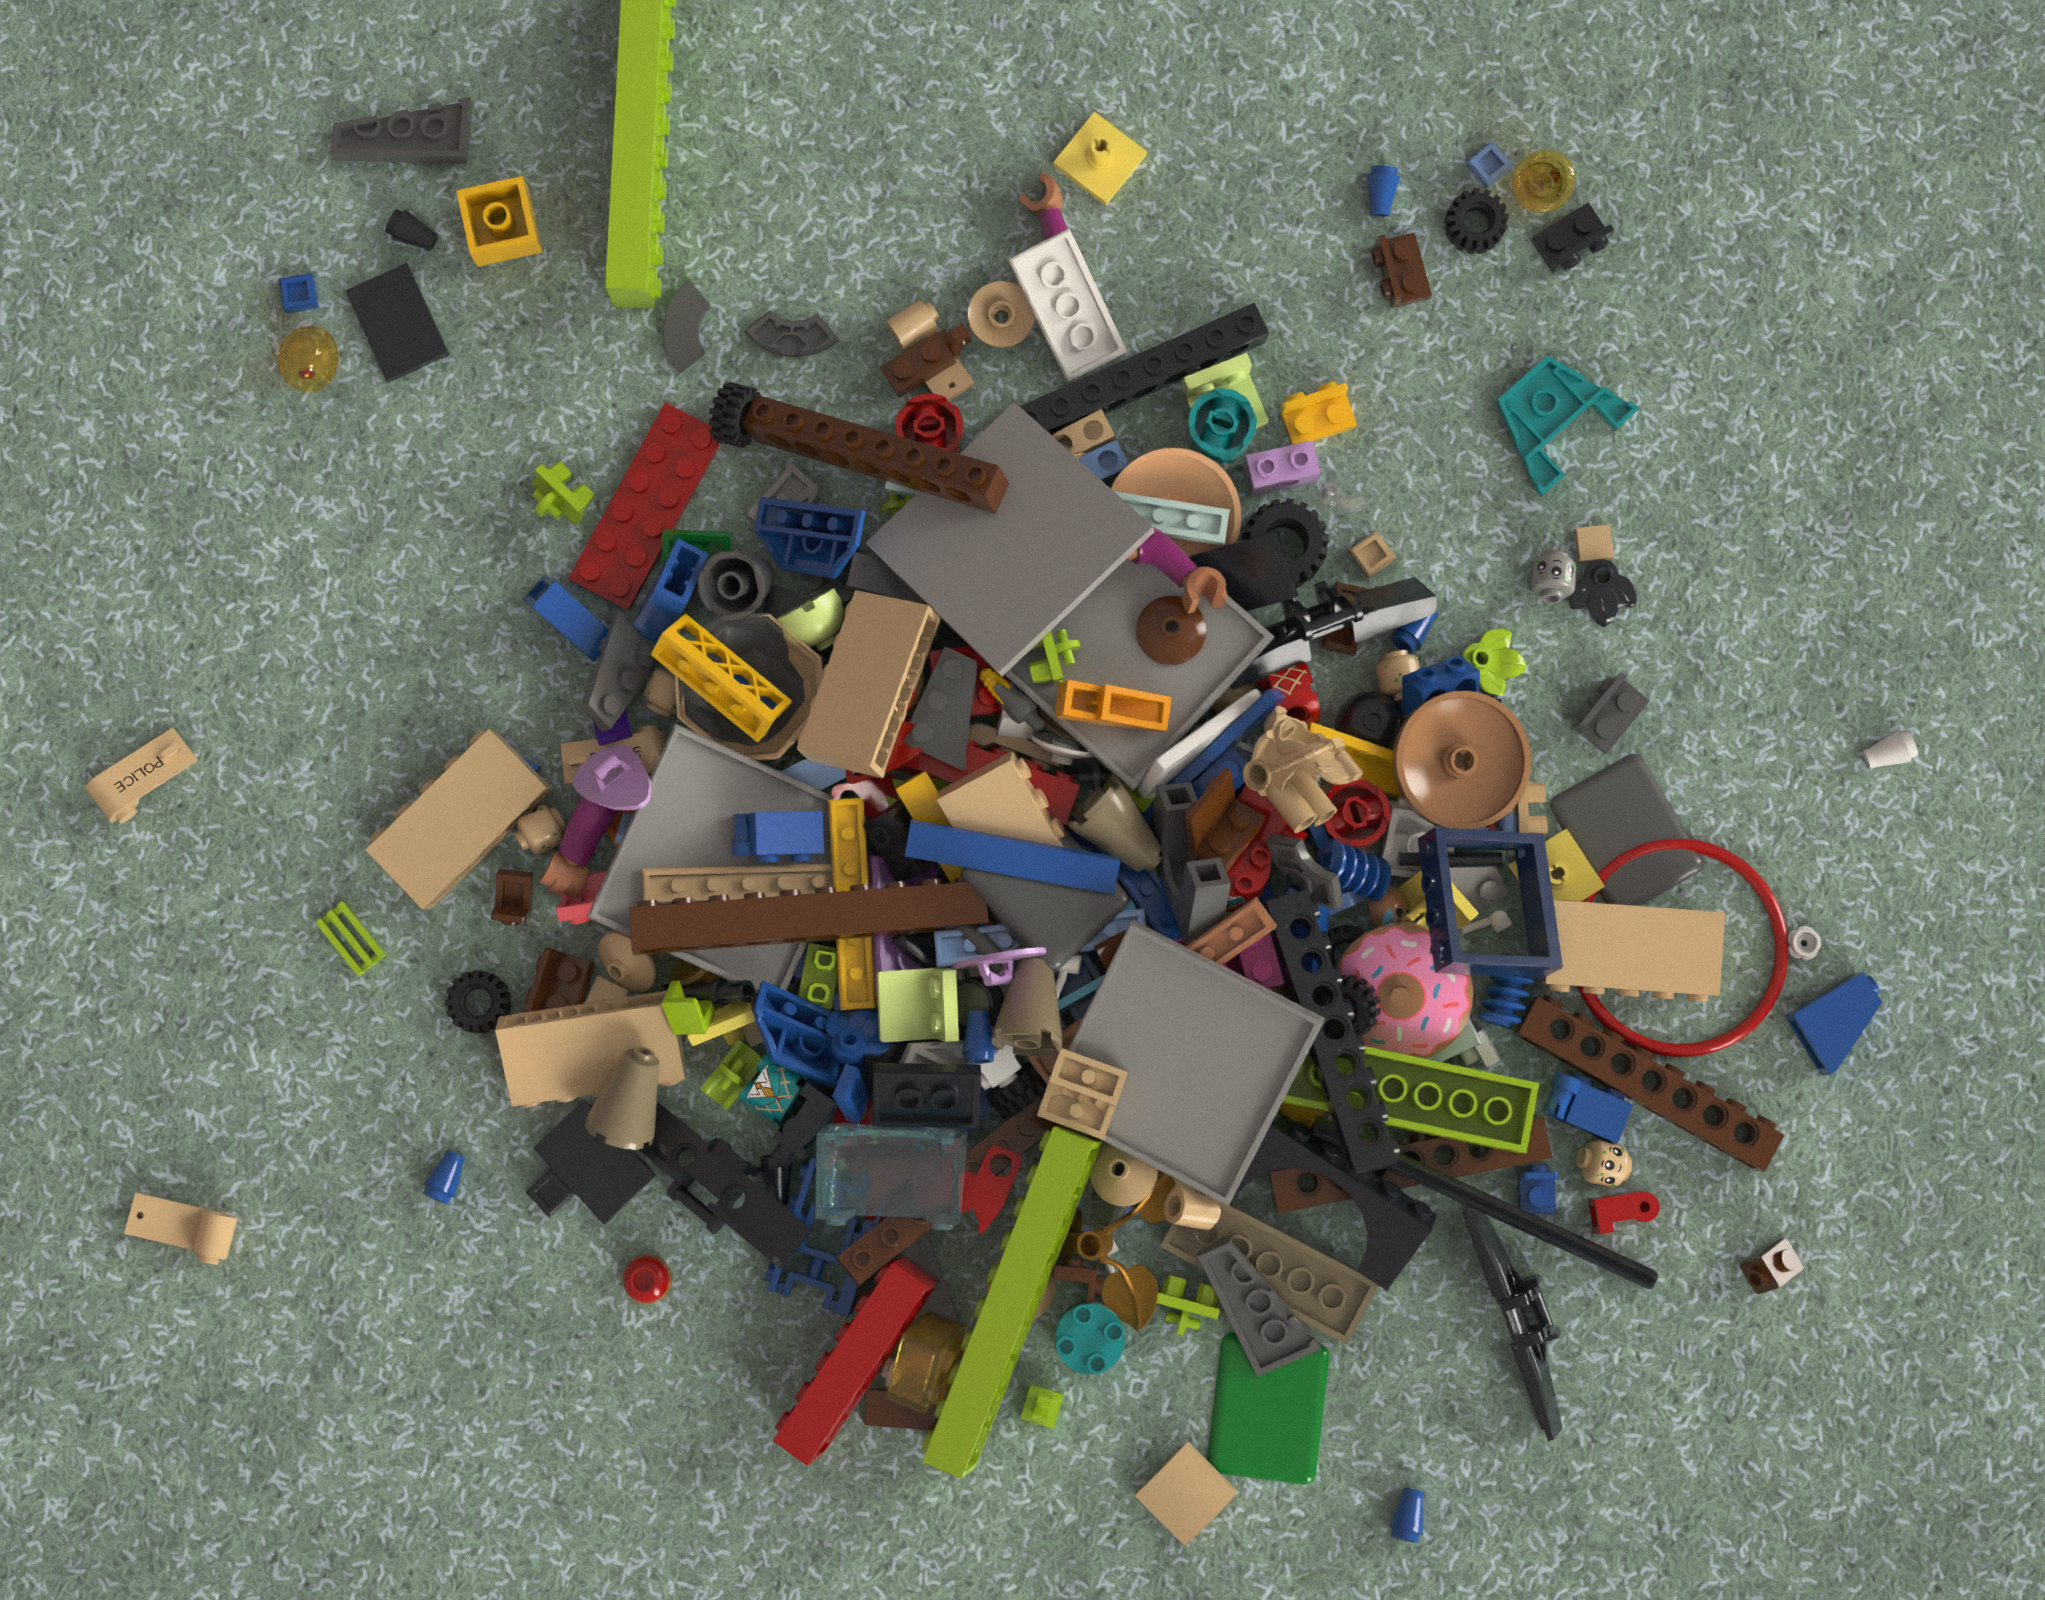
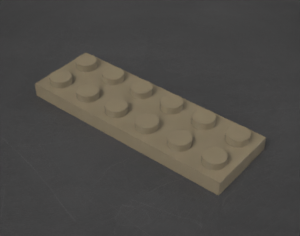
M1218 1201L1221 1210L1220 1218L1209 1230L1170 1224L1160 1243L1162 1249L1204 1270L1197 1251L1229 1237L1301 1321L1347 1345L1378 1288L1377 1284L1357 1272L1358 1269L1231 1203L1227 1206Z

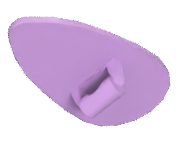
M623 744L606 747L591 755L579 767L573 782V786L580 796L590 802L614 810L640 809L649 802L652 791L651 780L643 762L631 747Z
M1045 947L1010 950L974 957L950 966L951 969L956 971L978 967L986 986L1004 985L1012 982L1013 961L1044 955L1047 952ZM1003 964V970L997 975L989 971V965Z

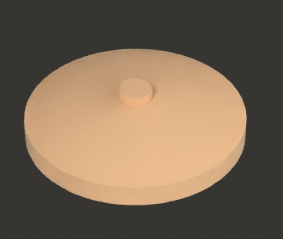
M1166 447L1147 452L1130 462L1120 472L1111 487L1116 492L1230 509L1224 545L1237 542L1242 517L1237 489L1227 472L1216 461L1200 452L1180 447ZM1170 538L1187 556L1221 547V545Z

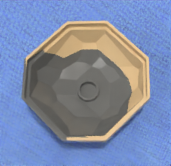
M770 613L751 614L739 620H725L719 617L708 629V632L777 689L787 694L792 703L788 709L773 721L766 735L759 742H756L674 674L677 718L693 732L755 761L778 760L798 739L800 731L805 727L810 714V703L817 695L822 681V658L803 641L794 637ZM782 629H783L786 633H788L792 638H794L800 645H798V644L792 642V641L784 634V632L782 631ZM706 652L707 657L713 662L722 663V659L718 655Z

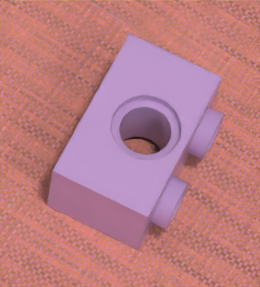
M1313 440L1246 455L1243 463L1250 496L1317 482L1320 475Z

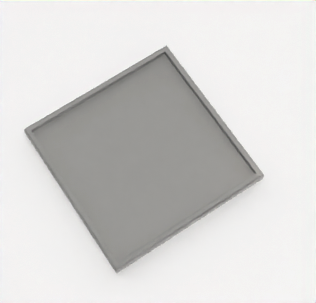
M1015 402L960 453L961 455L999 465L1009 485L996 514L919 491L865 542L867 547L929 605L1001 677L1155 532L1153 526Z
M1132 560L1123 561L1064 617L1051 632L1055 645L1059 643L1056 632L1064 629L1067 631L1069 640H1080L1081 644L1080 649L1072 652L1075 664L1065 666L1062 655H1058L1064 677L1063 681L1073 680L1099 686L1107 684L1172 697L1167 732L1127 729L1055 718L1058 685L1053 686L1052 681L1033 683L1028 663L1046 659L1043 648L1029 651L1004 676L1010 682L1012 681L1022 693L1029 696L1041 710L1129 789L1134 791L1143 781L1156 758L1175 746L1267 647L1274 639V636L1227 594L1224 605L1219 606L1218 609L1210 606L1211 604L1206 597L1198 595L1199 602L1197 607L1203 614L1206 623V638L1201 650L1191 660L1179 665H1164L1152 660L1143 652L1138 643L1136 635L1138 618L1143 609L1153 600L1164 596L1182 597L1185 587L1179 588L1153 565L1146 563L1135 564ZM1169 622L1165 626L1166 631L1170 634L1176 633L1179 629L1178 625L1174 622Z
M674 724L650 777L652 788L650 800L646 806L635 810L587 917L631 936L629 907H637V902L642 901V869L831 864L827 801L833 799V797ZM823 811L824 854L812 855V861L791 862V855H779V862L758 863L757 856H731V842H735L733 814ZM807 942L669 952V954L730 981L750 980L754 985L755 992H758L762 981L786 991Z
M1132 920L1067 1050L1128 1072L1105 1139L1102 1141L1229 1206L1325 1018Z

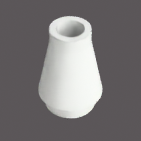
M1897 730L1872 747L1862 750L1869 769L1911 762V758L1918 756L1915 741L1908 730L1902 733Z

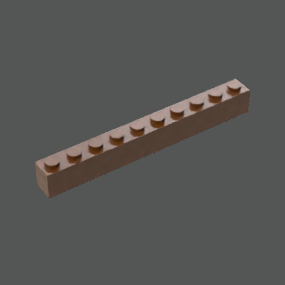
M961 877L956 878L955 883L942 884L941 879H927L920 881V886L906 887V882L898 881L886 883L885 888L871 889L870 884H858L850 886V891L836 892L835 887L816 888L815 894H801L800 890L791 889L780 891L779 896L765 897L764 892H751L744 894V899L730 900L729 895H713L708 897V902L694 903V898L684 897L673 899V904L658 905L657 900H644L637 902V907H629L633 955L891 936L907 933H930L954 930L959 928V926L979 925L982 927L987 926L989 923L986 902Z

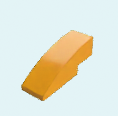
M1066 680L1058 685L1054 717L1111 727L1167 732L1172 697L1107 684L1099 686Z

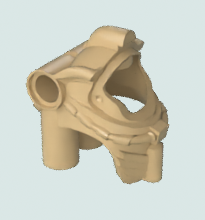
M1276 706L1265 719L1264 733L1259 737L1254 746L1251 761L1246 763L1243 769V778L1251 790L1258 791L1260 796H1267L1291 829L1298 833L1312 823L1315 827L1325 823L1337 811L1334 804L1315 782L1318 775L1327 782L1343 785L1362 778L1363 772L1349 753L1343 749L1345 743L1339 736L1328 739L1323 734L1311 733L1307 729L1305 721L1287 716L1285 708Z

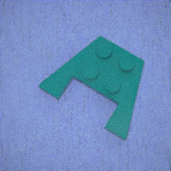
M1549 356L1543 358L1495 402L1532 484L1540 497L1565 476L1564 472L1550 459L1542 448L1588 407L1591 406L1614 431L1640 409L1631 401L1626 402L1613 395L1614 392L1593 384L1584 379V375Z

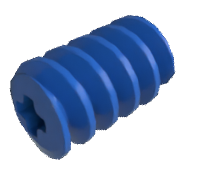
M1332 839L1325 842L1315 856L1314 861L1327 871L1338 874L1341 889L1345 888L1349 893L1357 892L1360 897L1368 896L1373 902H1378L1386 894L1391 880V867L1386 859L1376 857L1372 853H1365L1361 849L1353 848L1351 845L1342 844L1340 841Z
M1490 975L1489 978L1497 985L1486 986L1485 992L1492 996L1493 999L1482 1000L1481 1005L1489 1010V1012H1480L1477 1018L1502 1028L1514 1030L1510 1027L1511 1024L1522 1023V1019L1514 1014L1515 1010H1526V1006L1518 998L1530 996V993L1522 985L1534 983V979L1531 977Z

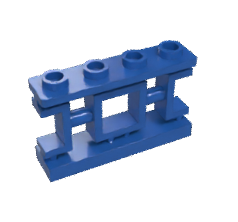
M812 1155L810 1161L804 1160L798 1180L803 1181L799 1195L792 1194L788 1210L810 1229H812L817 1213L848 1222L849 1225L840 1249V1255L880 1223V1216L887 1196L883 1200L875 1221L864 1220L861 1232H856L855 1229L859 1217L843 1213L842 1211L848 1193L866 1198L869 1186L871 1185L869 1174L865 1172L861 1188H857L828 1178L833 1165L832 1162L826 1170L821 1172L818 1181L819 1184L835 1188L829 1208L811 1203L808 1215H803L804 1206L821 1159L819 1156ZM808 1236L796 1250L813 1256L808 1273L806 1275L790 1270L785 1283L780 1280L786 1263L779 1269L770 1262L764 1280L770 1282L768 1291L777 1292L788 1297L796 1280L827 1290L822 1308L835 1311V1313L847 1317L850 1315L858 1291L857 1286L850 1277L846 1276L839 1300L833 1299L837 1285L820 1279L826 1260L839 1264L836 1261L839 1255L806 1245Z

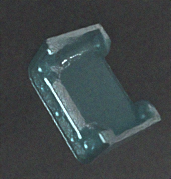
M833 1123L826 1125L817 1132L815 1219H826L825 1224L841 1226L846 1225L847 1219L854 1218L856 1215L925 1218V1222L932 1223V1229H954V1225H959L961 1222L967 1129L875 1127L873 1124Z

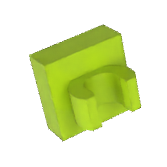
M1030 1383L1020 1419L1054 1429L1064 1394Z

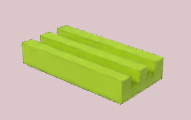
M345 901L338 903L335 909H331L326 913V916L315 922L357 976L364 974L387 955ZM342 912L375 952L374 956L370 957L338 915ZM332 921L365 962L364 964L359 965L329 927V922Z

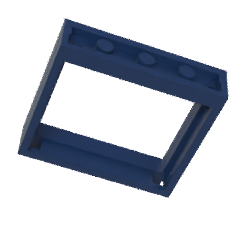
M1434 827L1418 838L1419 852H1417V855L1420 859L1422 870L1421 888L1425 893L1427 909L1425 920L1429 926L1430 954L1433 956L1435 973L1545 978L1563 968L1544 834ZM1447 847L1515 851L1529 956L1460 952Z

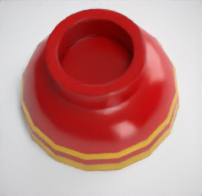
M638 1255L630 1260L624 1269L622 1277L623 1288L627 1295L638 1303H656L664 1298L670 1290L672 1282L671 1270L667 1263L656 1255Z

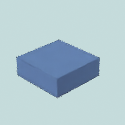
M1492 141L1466 161L1465 164L1486 189L1514 166Z

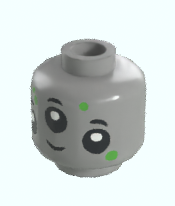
M1549 550L1543 552L1541 556L1533 561L1531 591L1536 596L1541 597L1544 602L1559 603L1563 598L1569 597L1575 591L1576 563L1568 557L1567 553L1559 550Z

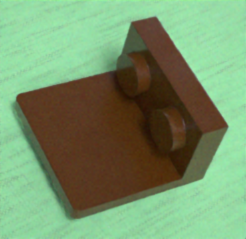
M1226 767L1222 769L1218 776H1213L1208 781L1204 794L1197 802H1192L1185 813L1191 855L1200 860L1221 858L1226 873L1266 823L1264 814L1235 800L1232 772Z

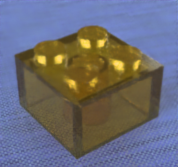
M929 1311L925 1313L902 1335L885 1398L922 1414H925L934 1404L938 1405L946 1391L950 1392L952 1385L947 1383L949 1375L957 1360L959 1361L964 1354V1351L961 1350L966 1326Z

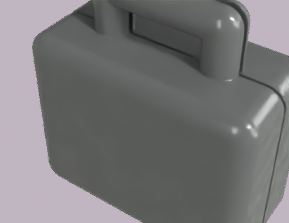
M1638 754L1625 756L1554 796L1550 802V809L1562 830L1567 828L1596 874L1617 856L1641 844L1664 839H1691L1646 762ZM1667 849L1644 854L1629 861L1612 873L1603 883L1605 887L1599 890V894L1605 904L1641 906L1698 874L1703 868V859L1700 854L1687 849Z
M1065 830L1066 836L1060 839L1063 846L1085 851ZM962 867L960 875L962 880L968 882L986 902L989 921L993 925L1001 924L1007 930L1006 932L1019 944L1014 950L1037 947L1046 948L1047 953L1036 956V958L1045 961L1048 967L1054 971L1055 979L1058 978L1059 970L1073 956H1082L1085 952H1080V950L1090 943L1119 913L1124 911L1128 904L1127 894L1117 883L1114 894L966 867ZM965 925L955 928L957 931L960 930L963 936L961 938L964 941L968 939L976 947L975 952L978 955L1004 952L986 933H981L977 929L980 927L979 925ZM1018 960L1013 961V973ZM1003 964L989 965V968L998 975L1003 970Z

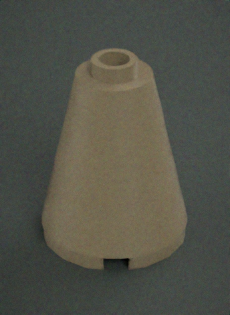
M1113 776L1106 780L1111 786L1105 791L1100 787L1095 789L1073 812L1072 815L1076 818V821L1068 820L1066 825L1071 831L1109 855L1121 857L1120 862L1136 872H1140L1143 869L1149 872L1161 861L1162 857L1159 853L1162 850V846L1123 783L1116 776Z
M1031 957L1018 960L1012 976V982L1009 984L992 1032V1044L998 1049L1003 1050V1046L1006 1044L1013 1047L1014 1054L1027 1056L1052 1055L1053 1048L1055 1047L1058 1052L1062 1050L1063 1037L1054 971L1048 967L1043 959Z
M637 1046L624 1053L587 1114L585 1128L593 1137L598 1132L606 1137L604 1143L622 1149L639 1150L643 1149L646 1142H648L649 1146L652 1144L655 1136L659 1060L654 1056L652 1050Z

